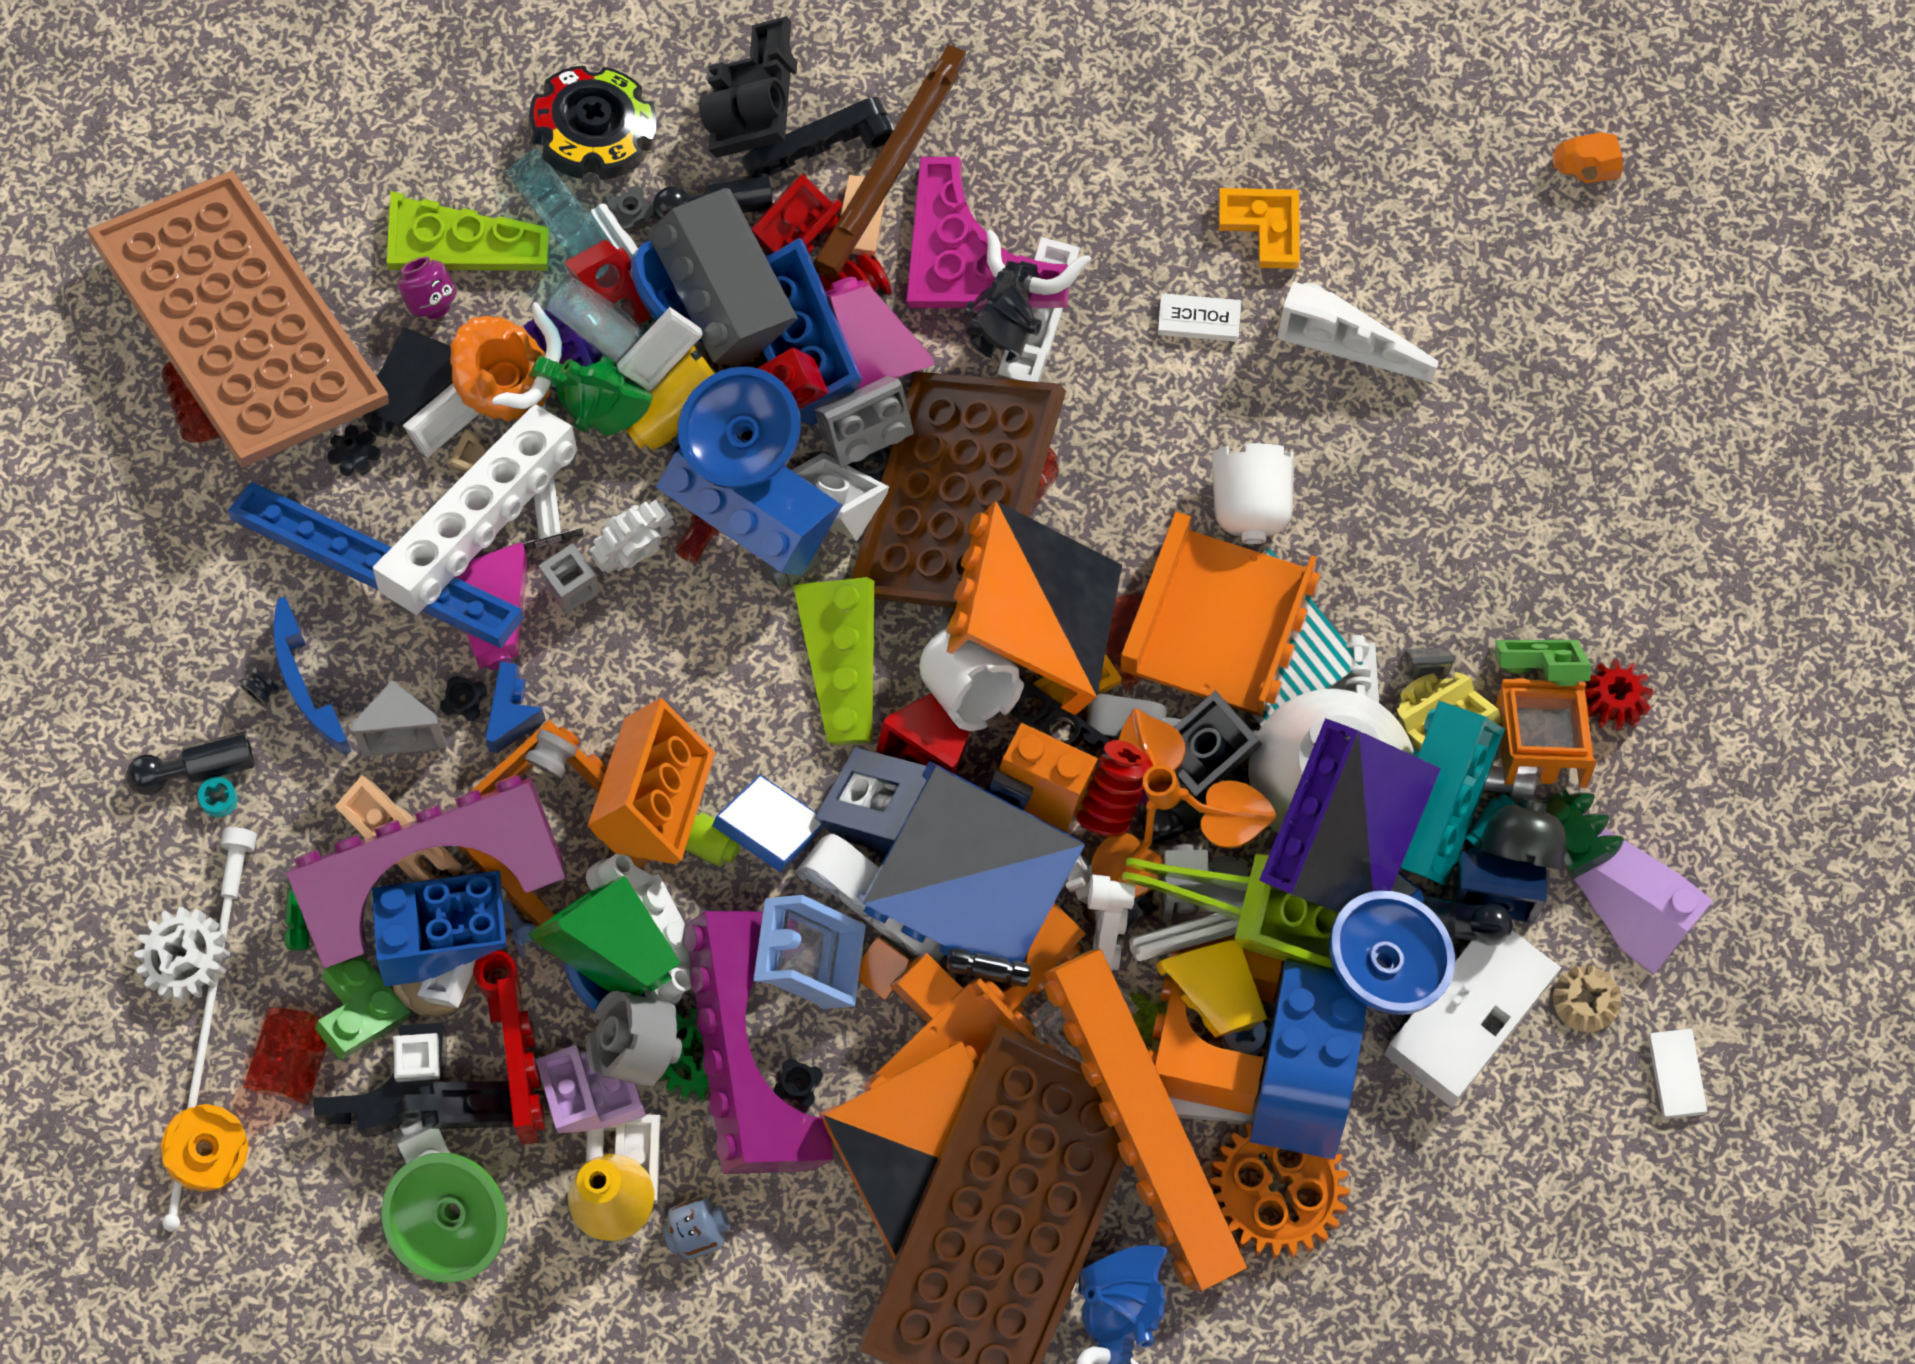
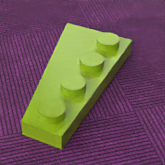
M390 191L386 262L388 270H401L412 260L420 257H429L430 260L442 262L447 270L549 271L550 232L548 227L501 216L495 219L478 215V211L448 208L440 206V203L424 198L422 201L405 198L402 193Z
M863 577L793 585L827 742L832 745L872 743L874 580Z

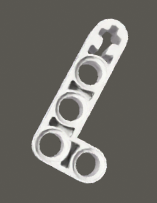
M835 834L822 837L795 871L796 875L802 881H805L807 878L820 888L819 893H832L913 959L920 954L928 953L939 963L944 954L938 951L940 943L928 937L921 943L900 931L903 924L891 918H888L886 923H882L863 912L866 905L862 904L857 895L859 892L867 893L879 867L841 837Z

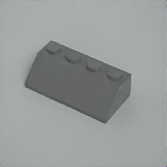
M724 188L672 208L647 233L692 322L701 328L703 335L701 339L713 363L746 367L798 319L730 189Z

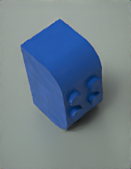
M1285 959L1274 1003L1249 1142L1335 1160L1351 1102L1367 1005L1355 998L1345 988L1332 968Z

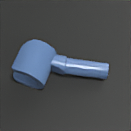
M505 901L503 909L512 924V937L517 952L521 957H526L523 945L528 941H532L528 933L536 927L533 924H525L520 919L511 902Z

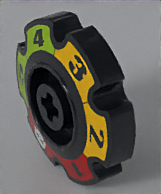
M583 65L570 67L546 79L543 94H534L529 111V135L533 144L543 145L542 159L559 172L582 179L584 174L588 172L597 174L600 180L612 179L638 167L641 163L642 150L650 151L652 149L657 122L655 107L652 101L641 99L642 86L633 78L618 70L602 67L600 72L592 73Z

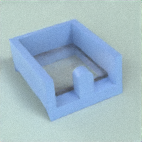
M804 895L765 898L753 981L772 984L819 1005L821 1009L855 1007L866 924Z

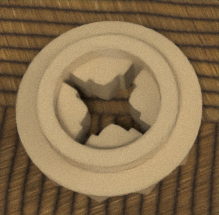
M1594 964L1580 967L1574 966L1561 975L1554 987L1553 1004L1555 1011L1566 1025L1577 1031H1600L1609 1026L1619 1013L1622 1005L1620 986L1611 978L1610 972H1604L1596 968ZM1582 983L1590 993L1603 992L1594 1001V1012L1592 1008H1589L1587 1002L1579 1003L1578 1001L1572 1003L1581 995Z

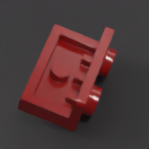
M800 174L751 227V230L759 245L770 255L798 238L804 241L807 251L810 253L814 248V245L810 242L819 232L824 235L837 223L839 217L836 213L843 204L838 199L830 201L804 174Z

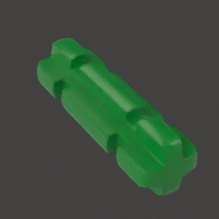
M288 879V886L291 890L287 891L286 924L289 929L285 930V945L288 950L303 951L309 948L310 933L306 930V922Z

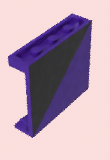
M1325 718L1259 881L1338 913L1350 901L1362 894L1373 891H1391L1441 768L1359 730Z

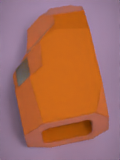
M1599 132L1574 137L1557 145L1552 156L1553 166L1560 173L1568 177H1577L1586 184L1619 179L1623 172V156L1617 136L1614 134Z

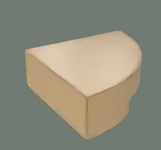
M465 429L448 463L449 468L464 474L487 452L480 439L471 431Z

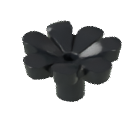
M355 425L346 426L343 437L334 435L331 438L330 444L335 449L327 454L328 462L331 465L341 463L340 473L344 476H350L354 468H357L361 475L368 474L372 469L368 460H378L381 457V450L372 445L376 441L375 434L367 430L360 435L359 429Z

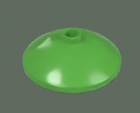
M443 1152L417 1157L404 1165L393 1176L386 1188L382 1201V1225L388 1244L397 1258L407 1268L426 1279L450 1283L472 1278L486 1269L496 1259L505 1242L508 1216L502 1193L493 1178L481 1166L466 1157ZM451 1203L459 1207L460 1216H454L451 1213Z

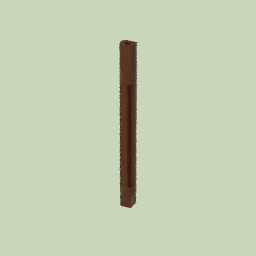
M948 44L940 59L935 62L815 258L813 265L816 272L832 279L838 277L959 76L958 73L965 62L966 51Z

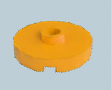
M210 1104L196 1105L175 1115L164 1130L160 1145L162 1164L170 1177L184 1188L199 1192L218 1190L232 1182L244 1167L249 1150L248 1139L239 1119L225 1108ZM206 1142L211 1146L212 1153L208 1156H201L196 1151V1145Z

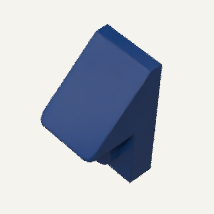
M500 662L485 740L489 752L499 753L546 721L542 708L519 705L524 700L526 680L520 679L521 676L517 664Z

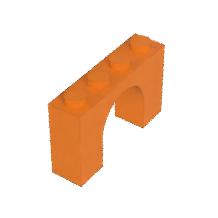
M1055 902L1023 960L1024 963L1031 967V976L1027 986L1019 987L1007 983L1001 989L1006 997L1002 1002L1013 1014L1016 1011L1021 1013L1024 1010L1020 1003L1030 992L1037 995L1045 988V984L1048 983L1044 975L1045 972L1053 969L1059 962L1063 964L1071 960L1081 949L1077 942L1086 933ZM928 953L918 955L889 985L926 1023L933 1019L964 989Z
M1230 935L1170 953L1169 958L1206 946L1234 940L1235 936ZM1242 948L1260 1000L1273 1003L1282 960L1270 958ZM1165 975L1160 1001L1168 1002L1166 1014L1157 1012L1152 1038L1160 1039L1158 1051L1149 1050V1054L1168 1096L1251 1115L1264 1057L1222 1049L1202 1040L1192 1030L1187 1020L1186 1010L1189 1007L1180 998L1185 992L1171 976Z

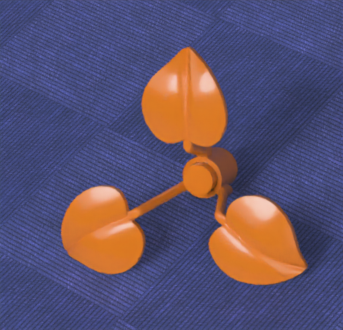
M1134 708L1124 723L1119 740L1137 746L1153 762V767L1148 769L1143 776V787L1149 799L1146 804L1147 818L1144 840L1140 843L1135 836L1127 833L1106 838L1098 846L1093 856L1092 875L1109 876L1110 881L1126 882L1122 880L1123 872H1129L1159 880L1160 875L1125 865L1127 858H1136L1163 864L1160 855L1148 849L1152 843L1155 811L1157 809H1171L1179 803L1180 799L1185 800L1198 812L1205 813L1201 820V829L1204 836L1212 844L1226 849L1242 847L1253 841L1275 821L1276 813L1271 803L1263 794L1253 787L1238 781H1222L1213 784L1206 794L1207 805L1201 804L1189 794L1186 788L1180 787L1175 774L1186 754V746L1181 734L1170 724L1151 717L1140 709ZM1135 884V898L1149 892L1151 888Z

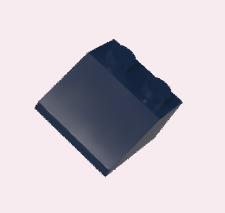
M1479 848L1470 849L1468 852H1461L1456 865L1452 900L1478 905L1497 904L1509 912L1512 920L1535 923L1547 898L1546 867L1537 866L1532 862L1523 860L1516 861L1495 857L1494 854L1482 851Z

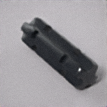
M959 948L950 949L946 962V968L950 972L963 975L969 972L972 977L1001 983L1008 980L1010 985L1026 987L1031 976V967L1027 963L1015 960L1009 963L1005 958L973 952L970 955L968 950Z

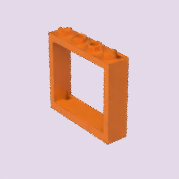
M549 719L471 791L479 790L481 796L497 790L495 783L514 775L521 777L533 765L527 762L525 757L528 751L534 750L538 744L537 735L540 729L555 734L575 747L580 744V741L572 731L569 732L564 726L559 729ZM577 747L578 750L574 757L568 758L566 762L599 793L607 767L596 755L591 754L587 757ZM457 846L482 873L500 871L502 889L506 891L505 896L536 927L554 916L531 891L525 893L517 877L501 861L485 852ZM629 856L633 864L640 869L650 861Z

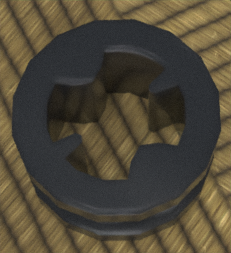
M251 667L248 670L249 677L247 679L241 678L237 683L248 695L266 707L270 703L268 700L271 694L277 695L280 689L264 673L255 667Z

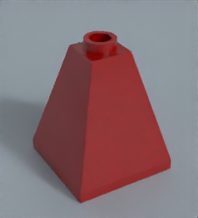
M930 693L887 716L882 724L876 753L925 766L930 761L956 775L973 731L958 728L934 695Z

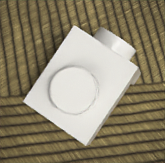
M421 1119L403 1122L400 1125V1130L394 1133L397 1145L406 1164L426 1154L450 1153L440 1130L432 1129V1127H422Z

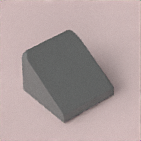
M1447 647L1406 649L1408 676H1411V678H1419L1434 673L1436 676H1448L1454 663V655Z

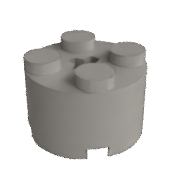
M619 991L610 992L599 1003L592 1018L599 1020L596 1034L588 1032L586 1050L590 1068L595 1073H600L607 1078L653 1087L664 1074L669 1063H676L681 1054L682 1043L679 1038H676L675 1005Z

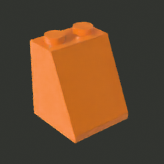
M1021 723L1002 759L999 772L1034 787L1032 796L1023 809L1025 812L1071 835L1077 823V813L1080 809H1084L1082 801L1085 796L1089 795L1087 788L1091 782H1094L1093 773L1097 769L1098 758Z

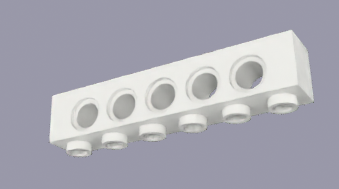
M533 405L372 567L379 592L415 615H418L428 604L436 601L441 590L455 576H459L465 571L472 558L482 548H487L493 542L496 534L509 521L517 518L523 506L535 494L545 489L549 480L562 466H567L573 460L577 452V446L572 425L540 406Z

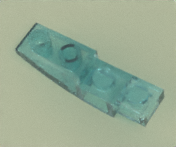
M536 147L505 171L571 257L580 254L605 239L611 243L551 165L542 159V154ZM609 264L602 266L598 270L596 279L606 275L609 270Z

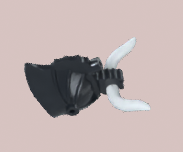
M988 230L987 264L995 280L992 286L983 291L974 302L969 301L967 303L965 316L972 319L964 334V339L988 358H992L996 348L1009 351L1006 363L1012 364L1021 359L1029 334L1037 336L1041 330L1042 321L1034 318L1033 311L1027 302L1031 298V293L1049 295L1063 291L1071 286L1084 267L1091 261V257L1081 256L1072 261L1059 276L1048 280L1039 278L1036 264L1021 261L1019 264L1007 261L1006 265H1004L1001 258L1000 241L993 231Z

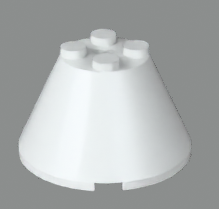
M1322 689L1294 697L1281 705L1268 717L1257 734L1258 739L1263 744L1249 757L1248 777L1250 786L1263 794L1273 806L1276 818L1270 827L1277 834L1325 718L1359 730L1413 755L1414 750L1407 733L1399 721L1385 707L1371 698L1356 692L1341 689Z

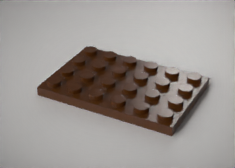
M915 371L906 400L914 434L892 445L881 483L889 486L888 493L867 525L851 579L868 577L874 580L875 600L956 609L957 601L954 600V593L963 578L965 568L961 566L964 553L970 546L972 535L968 531L974 516L977 513L986 511L995 501L1027 517L1030 515L1066 394L1063 386L1058 383Z

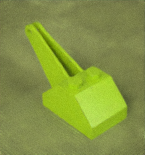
M1255 855L1250 877L1127 858L1125 865L1145 872L1246 891L1243 907L1239 908L1151 877L1123 872L1122 880L1160 891L1239 921L1235 940L1242 948L1282 961L1290 959L1334 969L1329 953V936L1333 922L1339 913L1259 881L1269 855Z

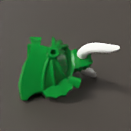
M534 302L532 305L534 321L545 336L547 344L545 357L538 356V359L534 362L529 375L536 378L529 391L523 394L502 393L495 396L492 403L525 409L536 405L545 396L549 387H555L564 408L575 419L573 426L580 431L588 432L591 427L602 435L609 436L639 421L649 409L653 395L639 385L624 378L623 374L615 367L616 361L609 357L602 356L599 362L587 366H581L572 359L567 360L563 365L560 364L562 342L558 329L539 304Z

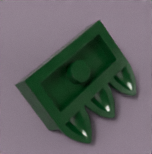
M1565 789L1542 803L1547 804L1545 812L1557 817L1564 826L1567 842L1563 865L1572 879H1575L1614 857L1620 850L1624 838L1618 835H1602L1598 837L1606 828L1609 815L1598 813L1583 815L1593 804L1595 795L1586 792L1569 794Z

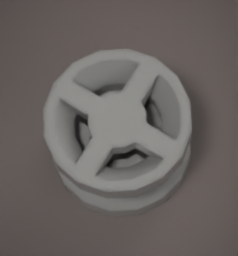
M540 729L537 735L538 744L534 750L528 751L525 760L544 772L562 779L566 772L564 765L567 759L574 757L578 749L555 734Z

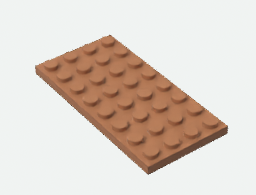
M233 170L88 229L89 240L241 468L389 404L387 391Z

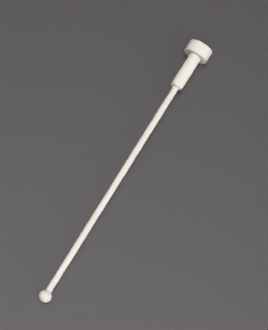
M226 827L223 829L220 846L228 850L220 894L224 898L218 931L225 935L227 934L232 900L238 897L245 852H254L257 838L255 832L244 828ZM225 942L219 946L224 948ZM214 973L212 978L218 986L219 974ZM217 986L215 988L208 987L187 1109L197 1105ZM174 1181L169 1213L162 1222L164 1229L170 1232L177 1230L180 1226V1219L177 1213L182 1186Z

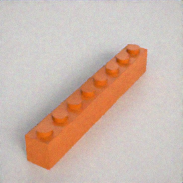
M1102 950L1088 951L1045 972L1044 975L1048 981L1045 984L1046 994L1053 1006H1059L1066 1020V1023H1063L1064 1033L1073 1047H1078L1084 1062L1081 1063V1069L1084 1077L1090 1086H1096L1103 1101L1099 1104L1101 1114L1110 1127L1114 1126L1121 1140L1117 1144L1119 1153L1127 1166H1133L1139 1180L1136 1183L1137 1192L1142 1202L1147 1207L1151 1206L1157 1219V1222L1154 1223L1156 1234L1164 1246L1169 1245L1176 1260L1172 1263V1267L1179 1282L1183 1286L1187 1285L1189 1290L1203 1291L1246 1269L1247 1266Z

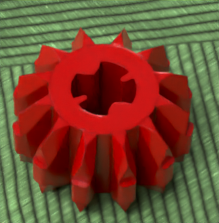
M1618 659L1612 660L1609 668L1600 663L1594 669L1595 675H1590V681H1584L1587 688L1585 690L1586 703L1590 704L1587 708L1588 717L1600 713L1601 717L1598 722L1600 728L1604 727L1610 719L1613 720V727L1617 732L1622 730L1624 722L1634 727L1640 721L1639 715L1644 716L1648 714L1651 706L1647 701L1652 698L1653 689L1644 686L1648 680L1647 673L1637 676L1633 674L1636 667L1634 662L1629 663L1626 669H1621ZM1611 690H1620L1618 695L1624 694L1623 700L1615 699L1616 693L1610 695Z

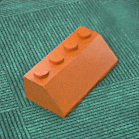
M661 697L625 717L587 826L598 839L603 841L616 854L670 864L681 862L716 752Z

